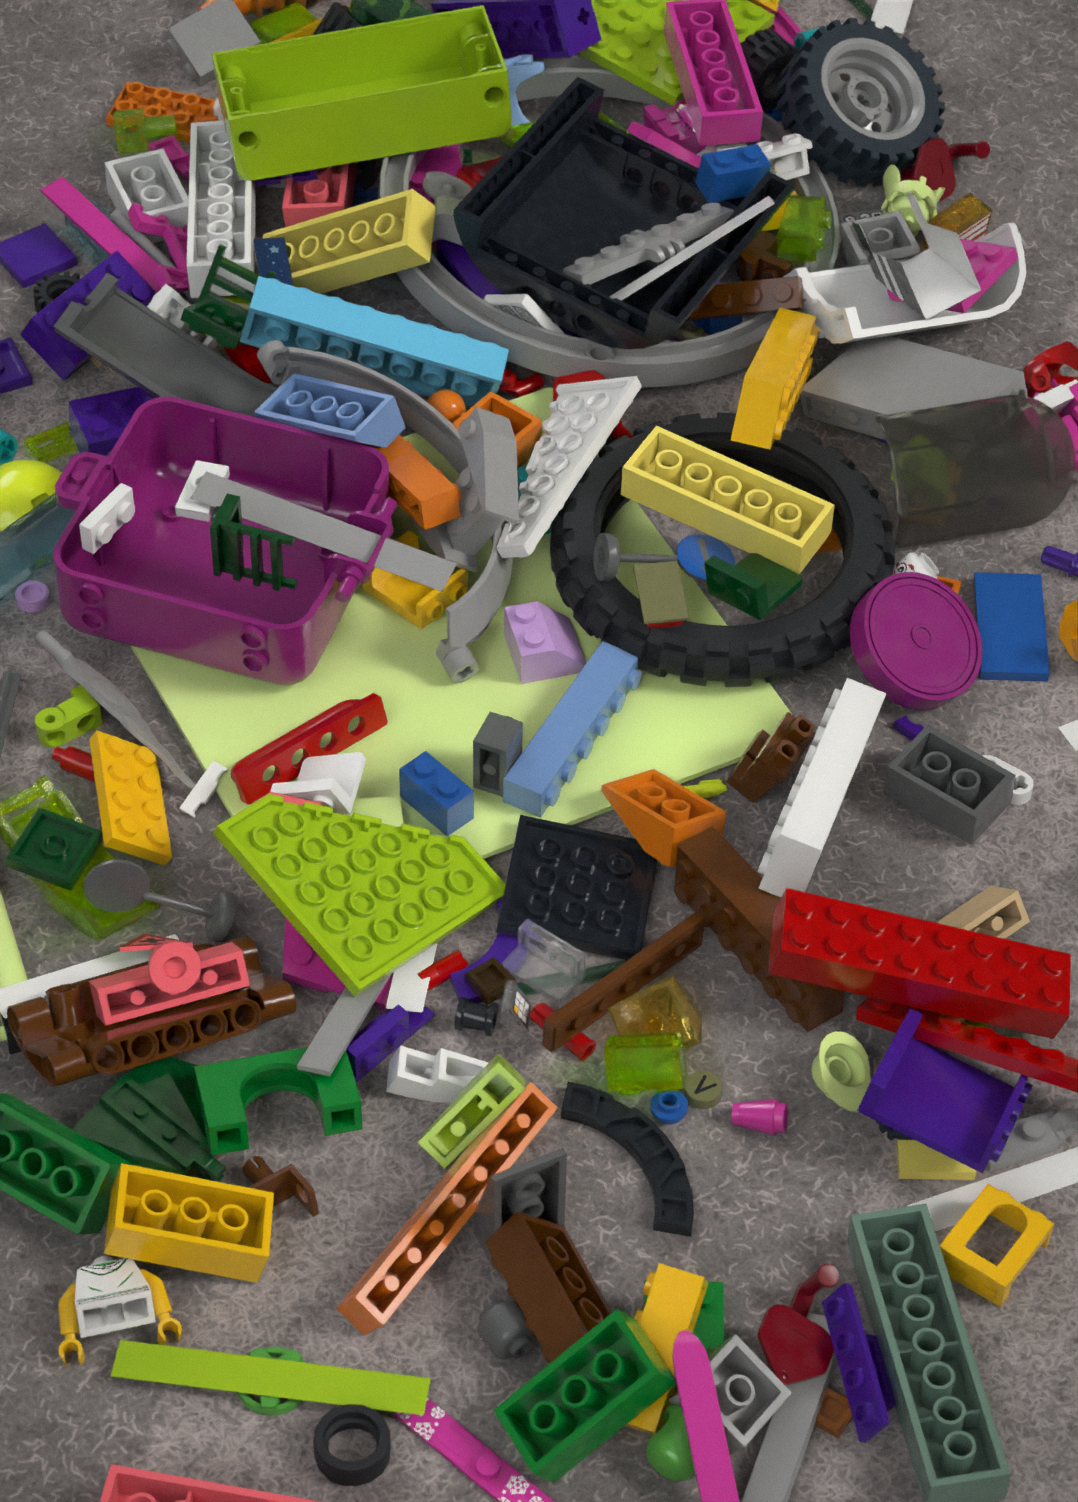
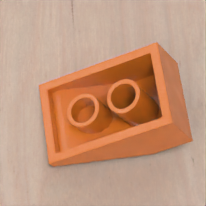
M655 769L602 785L601 792L642 849L659 860L662 865L675 866L677 846L712 826L723 837L726 811Z

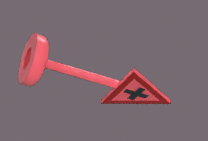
M144 933L120 947V952L152 950L153 953L149 957L148 963L149 976L155 986L166 993L177 994L187 991L196 983L200 976V957L193 948V942Z

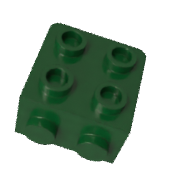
M750 553L735 566L714 555L704 562L708 594L758 620L764 618L802 585L801 575L758 553Z

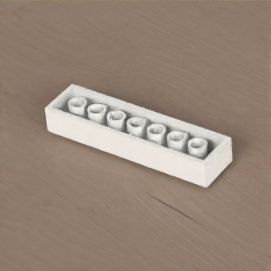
M224 121L191 123L187 274L191 298H199L219 245L227 247L223 257L255 273V247L253 239H255V180H245L238 175ZM219 266L218 275L254 293V284ZM215 284L212 285L210 290L220 296L234 295Z
M849 678L846 679L842 690L835 688L786 804L773 830L767 852H765L757 871L764 874L759 889L778 897H782L786 888L802 892L806 891L886 693Z

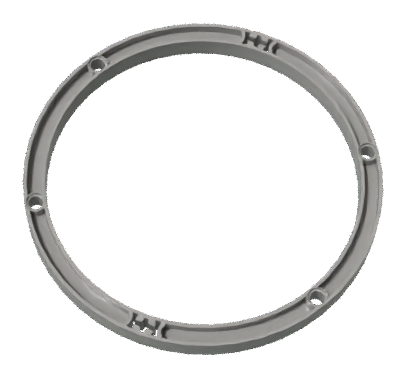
M573 55L565 58H533V62H543L545 70L520 83L515 91L517 101L560 96L577 77H580L604 89L603 97L625 99L649 105L655 104L660 108L672 106L582 55ZM763 112L760 141L746 142V145H755L763 141L775 143L782 141V137L790 133L784 130L776 120ZM429 149L384 157L380 174L378 199L407 191L417 165ZM814 160L810 163L808 162L810 174L787 180L796 185L794 191L799 196L800 219L806 241V261L803 267H806L809 273L834 269L840 235L838 213L833 195L824 175ZM432 252L429 263L396 272L411 294L435 318L455 333H462L469 338L483 342L496 343L500 347L509 349L507 361L554 377L589 370L597 371L606 379L637 376L642 387L685 385L715 379L750 366L777 313L758 314L733 328L705 337L680 342L659 343L643 349H620L594 343L588 339L547 330L496 308L457 281L440 264Z

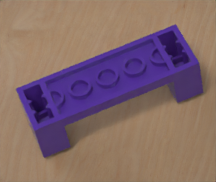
M437 0L431 3L433 14L484 5L503 59L531 54L533 58L571 57L602 40L591 0Z

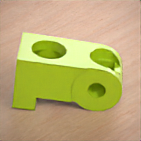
M82 685L70 690V699L60 703L55 708H45L37 713L35 716V726L40 744L45 747L56 748L103 725L100 705Z

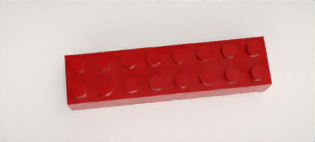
M786 888L773 911L768 974L1051 1039L1056 1037L1070 1016L1071 954Z

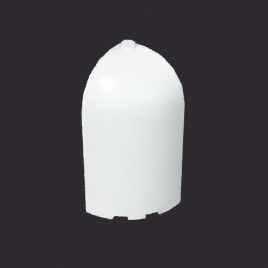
M1013 222L1003 224L975 241L1013 247L1016 249L1018 259L966 313L944 310L927 320L922 318L906 303L890 300L887 292L888 288L875 278L870 264L811 273L808 272L806 267L794 269L784 277L799 276L802 278L803 310L796 311L817 316L815 326L820 327L818 338H826L831 343H846L974 323L1009 310L1022 293L1026 277V265L1022 239L1016 224ZM911 258L900 259L895 261L903 263Z

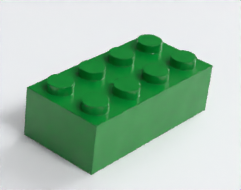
M0 1093V1190L78 1235L99 1233L108 1216L111 1188L121 1163L131 1165V1163L11 1094Z
M616 1309L493 1411L532 1473L554 1483L676 1385V1379L637 1319Z

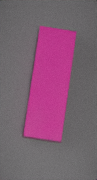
M635 121L631 122L627 132L699 168L702 157Z

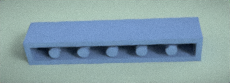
M604 641L601 642L504 777L503 802L540 818L548 806L553 807L556 804L561 788L565 782L570 783L579 762L589 757L598 735L603 736L612 715L619 713L623 708L626 695L630 690L634 691L638 687L642 672L638 668V657Z

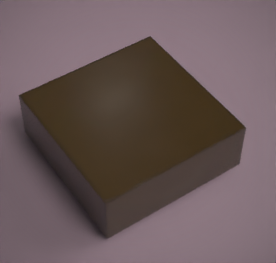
M495 957L465 974V983L486 1005L512 991L516 986V979Z

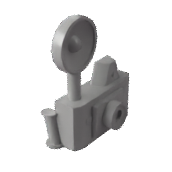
M429 172L426 174L422 186L425 193L435 200L434 206H436L432 243L437 238H441L463 246L455 226L453 211L473 187L451 174Z

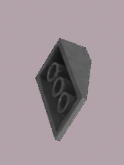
M564 1148L491 1175L474 1212V1235L493 1269L496 1268L491 1262L492 1254L485 1241L516 1212L565 1227L567 1153Z

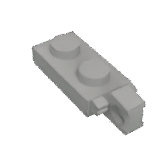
M1075 1110L1061 1111L1055 1115L1051 1111L1044 1114L1039 1113L1016 1121L997 1163L989 1160L986 1166L988 1171L990 1172L1057 1150L1058 1145L1066 1142V1136L1078 1132V1115Z

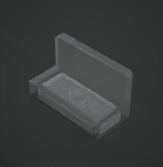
M526 919L518 928V946L502 962V965L514 978L555 1003L560 1004L586 977L587 954Z

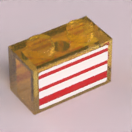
M969 193L931 218L928 224L956 232L959 239L975 241L987 234L993 209L972 193ZM924 238L923 247L928 249L929 246Z

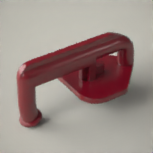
M940 137L932 138L920 146L915 165L900 173V181H919L920 176L927 178L926 185L933 191L938 190L939 187L945 188L943 195L938 201L940 202L949 197L955 189L956 178L952 161L959 157L977 156L980 159H984L990 153V146L986 141L956 143L947 146L944 139Z
M831 1264L820 1266L818 1271L796 1287L789 1307L782 1304L774 1305L765 1312L757 1337L767 1360L766 1366L785 1386L820 1377L828 1369L834 1352L831 1336L824 1328L806 1317L815 1294L825 1287L835 1286L839 1280V1272Z

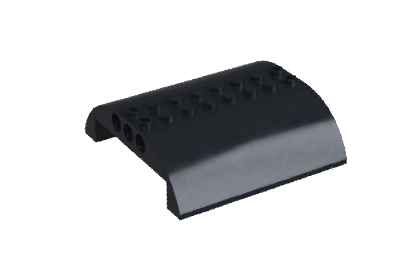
M577 77L454 208L453 218L461 242L473 263L503 294H528L550 317L553 323L594 343L620 349L647 348L668 339L682 326L792 194L796 185L768 171L747 196L712 202L734 210L725 223L768 196L775 204L625 299L610 298L611 295L670 258H665L664 261L659 263L646 260L595 283L586 285L565 275L563 269L575 264V260L579 258L592 257L599 254L600 250L604 247L620 245V237L625 234H630L635 230L645 232L651 230L656 225L669 224L676 221L679 215L701 210V207L708 204L695 183L699 168L599 119L604 89ZM706 235L685 243V249Z

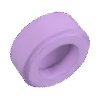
M39 581L24 582L15 591L16 604L25 612L41 611L50 602L48 587Z

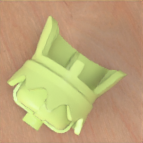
M890 165L883 175V187L886 197L881 210L883 215L900 211L915 238L921 227L906 192L915 195L926 222L930 224V221L937 217V203L943 195L945 188L939 187L938 190L933 191L926 185L927 178L920 176L919 181H900L898 168L895 165Z

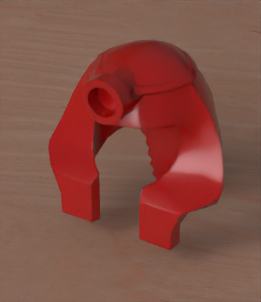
M1066 341L1038 354L1025 365L1022 370L1028 400L1024 402L1025 404L1033 398V394L1037 392L1039 394L1054 389L1051 384L1053 378L1059 386L1075 379L1078 381L1077 377L1063 376L1059 373L1060 367L1064 364L1069 365L1074 370H1078V348L1072 342Z

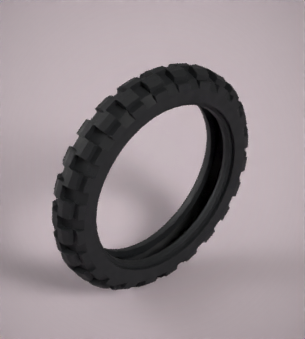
M718 412L716 418H701L700 413L677 416L673 419V423L663 425L661 421H657L635 429L632 438L624 435L603 447L599 451V457L596 456L551 525V568L555 574L556 587L563 603L573 610V618L590 636L594 635L597 639L601 638V642L604 641L638 657L639 669L664 678L667 673L680 676L681 683L706 686L707 680L725 681V687L751 686L752 680L764 678L767 683H773L794 677L796 669L800 667L805 671L812 670L834 658L835 651H839L841 648L847 649L851 645L850 622L857 603L867 591L885 578L893 575L895 539L892 535L893 525L888 510L883 502H879V493L864 473H860L858 469L854 470L855 464L839 450L832 446L822 447V440L796 428L793 432L785 429L782 432L781 439L774 440L770 450L731 441L736 413ZM658 426L834 504L832 527L840 541L844 559L841 567L831 583L816 598L803 607L776 619L732 626L708 625L683 620L682 625L648 628V625L644 624L639 598L626 589L616 576L610 581H599L594 570L593 555L597 537L599 534L605 533L612 518L631 500L621 495L622 467L652 430Z

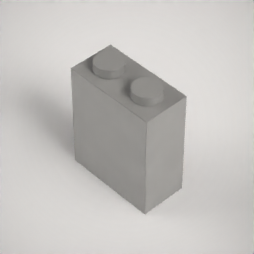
M216 0L168 28V40L166 41L174 57L179 56L184 63L182 68L190 81L195 80L199 87L215 79L211 53L260 45L261 43L233 0Z

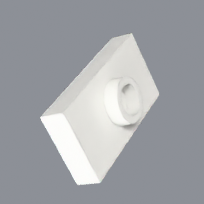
M196 460L175 506L176 516L209 522L215 507L190 498L206 471L228 479L230 475L229 466Z

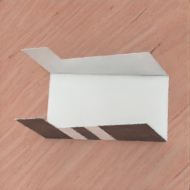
M906 192L929 246V249L903 263L872 253L861 225L852 221L851 223L875 278L922 318L927 320L981 291V288L958 234L928 224L915 195Z

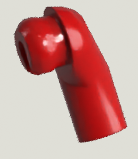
M504 370L499 388L501 391L518 398L542 388L544 382L538 373L521 380L517 378L515 373L512 374V370Z

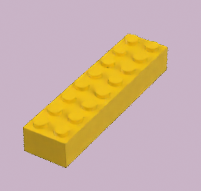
M784 308L778 309L744 376L731 441L770 450L774 440L781 439L782 432L785 431L787 421L789 422L791 412H793L795 403L798 402L799 395L802 393L803 386L806 384L807 377H809L813 358L810 355H812L814 346L817 344L820 327L815 326L817 316Z

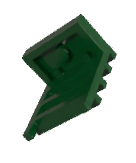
M219 245L197 303L184 308L180 320L188 324L192 331L199 334H208L217 339L219 345L228 349H236L245 344L240 342L248 310L210 290L212 285L215 284L251 303L253 292L218 275L217 272L220 266L256 285L260 275L223 257L227 247ZM271 270L266 278L275 279L277 273Z
M227 493L221 506L215 507L210 526L214 576L220 577L222 572L232 574L235 581L240 582L242 577L253 579V585L260 587L262 582L272 584L273 590L280 591L281 587L295 590L297 580L284 577L282 544L293 546L295 537L242 524L240 496ZM243 535L250 536L252 569L244 567ZM262 539L270 541L272 574L264 572Z

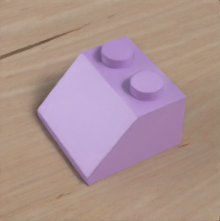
M538 601L504 607V637L521 684L581 672L586 665V661L570 618Z

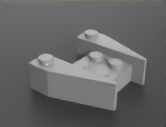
M476 407L468 418L463 420L458 429L469 465L461 472L460 477L455 482L462 495V501L459 503L461 517L424 530L409 516L412 524L438 557L457 563L456 567L475 573L479 570L475 558L476 554L504 521L513 524L519 522L517 446L510 420L507 417Z

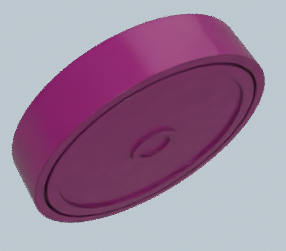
M902 572L891 575L867 591L853 610L850 622V640L855 659L871 685L875 689L886 693L885 697L892 702L915 710L935 709L962 694L976 679L982 661V642L977 623L971 611L958 594L936 578L916 572Z

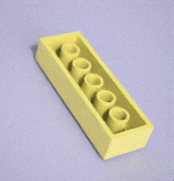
M410 189L263 234V238H284L293 286L308 288L312 292L322 294L429 263L436 206L414 189Z
M658 426L652 430L622 467V496L748 553H758L797 574L802 572L831 533L834 504Z

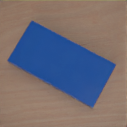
M974 572L975 618L982 642V661L979 670L980 680L1048 682L1049 662L1041 574Z

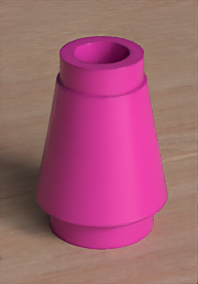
M778 1098L733 1103L731 1113L732 1125H738L772 1136H776L777 1133H786L789 1118L788 1103H782Z

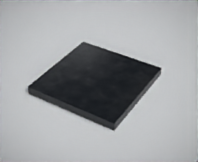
M520 815L496 933L629 960L642 950L657 859L646 853L637 840L633 838Z

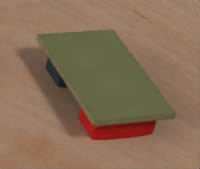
M678 561L633 565L644 624L648 625V628L682 625L683 620H689Z

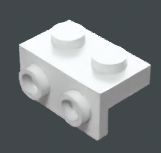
M800 134L785 135L782 137V141L775 143L771 141L756 143L771 163V173L785 180L810 174L807 149L812 148V141L802 137Z

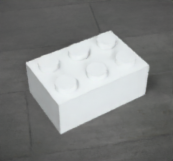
M163 148L105 162L107 191L116 209H120L129 218L127 212L132 203L143 206L142 212L155 218L157 215L160 216V214L167 216L169 223L174 226L182 227L183 229L185 224L188 225L189 198ZM144 233L152 243L165 240L162 236Z

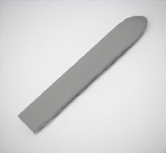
M391 974L356 997L345 987L299 1061L297 1070L325 1076L331 1075Z

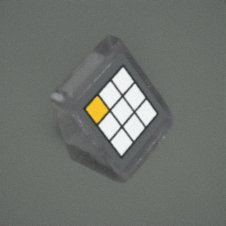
M508 980L505 984L501 1007V1029L506 1032L527 1034L530 1032L532 1020L529 1014L533 1010V1004L514 981Z

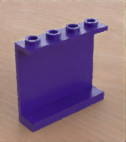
M910 1008L875 1072L857 1111L983 1174L989 1160L997 1163L1033 1085L1027 1082L1028 1076L1021 1074L1016 1086L1013 1087L913 1038L924 1014Z

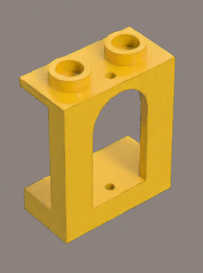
M987 1184L940 1244L949 1277L1001 1307L1009 1297L1012 1283L1040 1246H1048L1054 1223L1049 1221L1041 1212L1031 1210L1016 1201L1008 1192L998 1190L992 1185ZM989 1215L1022 1233L998 1266L965 1247Z

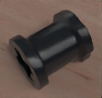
M461 997L455 1015V1030L461 1031L464 1027L484 1031L486 1036L491 1037L497 1022L498 1004L492 1003L490 1006L468 1002L466 997Z

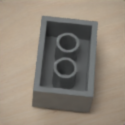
M927 725L887 766L884 794L972 845L1011 803L1016 775Z

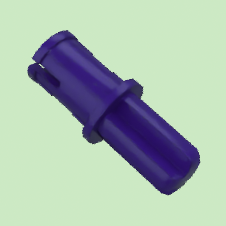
M1053 546L1044 548L1041 555L1042 564L1068 572V577L1072 578L1073 575L1078 577V552L1075 555Z

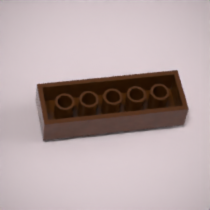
M712 826L677 846V861L675 864L674 892L681 903H687L696 913L705 918L704 927H710L718 936L722 947L727 951L731 950L739 958L746 973L749 975L753 974L762 983L766 994L772 999L776 998L782 1004L790 1020L794 1023H799L809 1032L842 1013L845 991L768 974L773 911L781 897L759 889L762 877Z

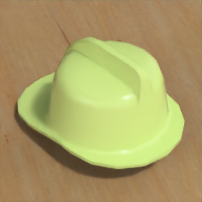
M834 1031L826 1035L820 1042L818 1055L812 1063V1077L816 1086L825 1093L826 1097L848 1111L858 1112L857 1109L871 1082L868 1055L862 1044L855 1037L845 1032Z

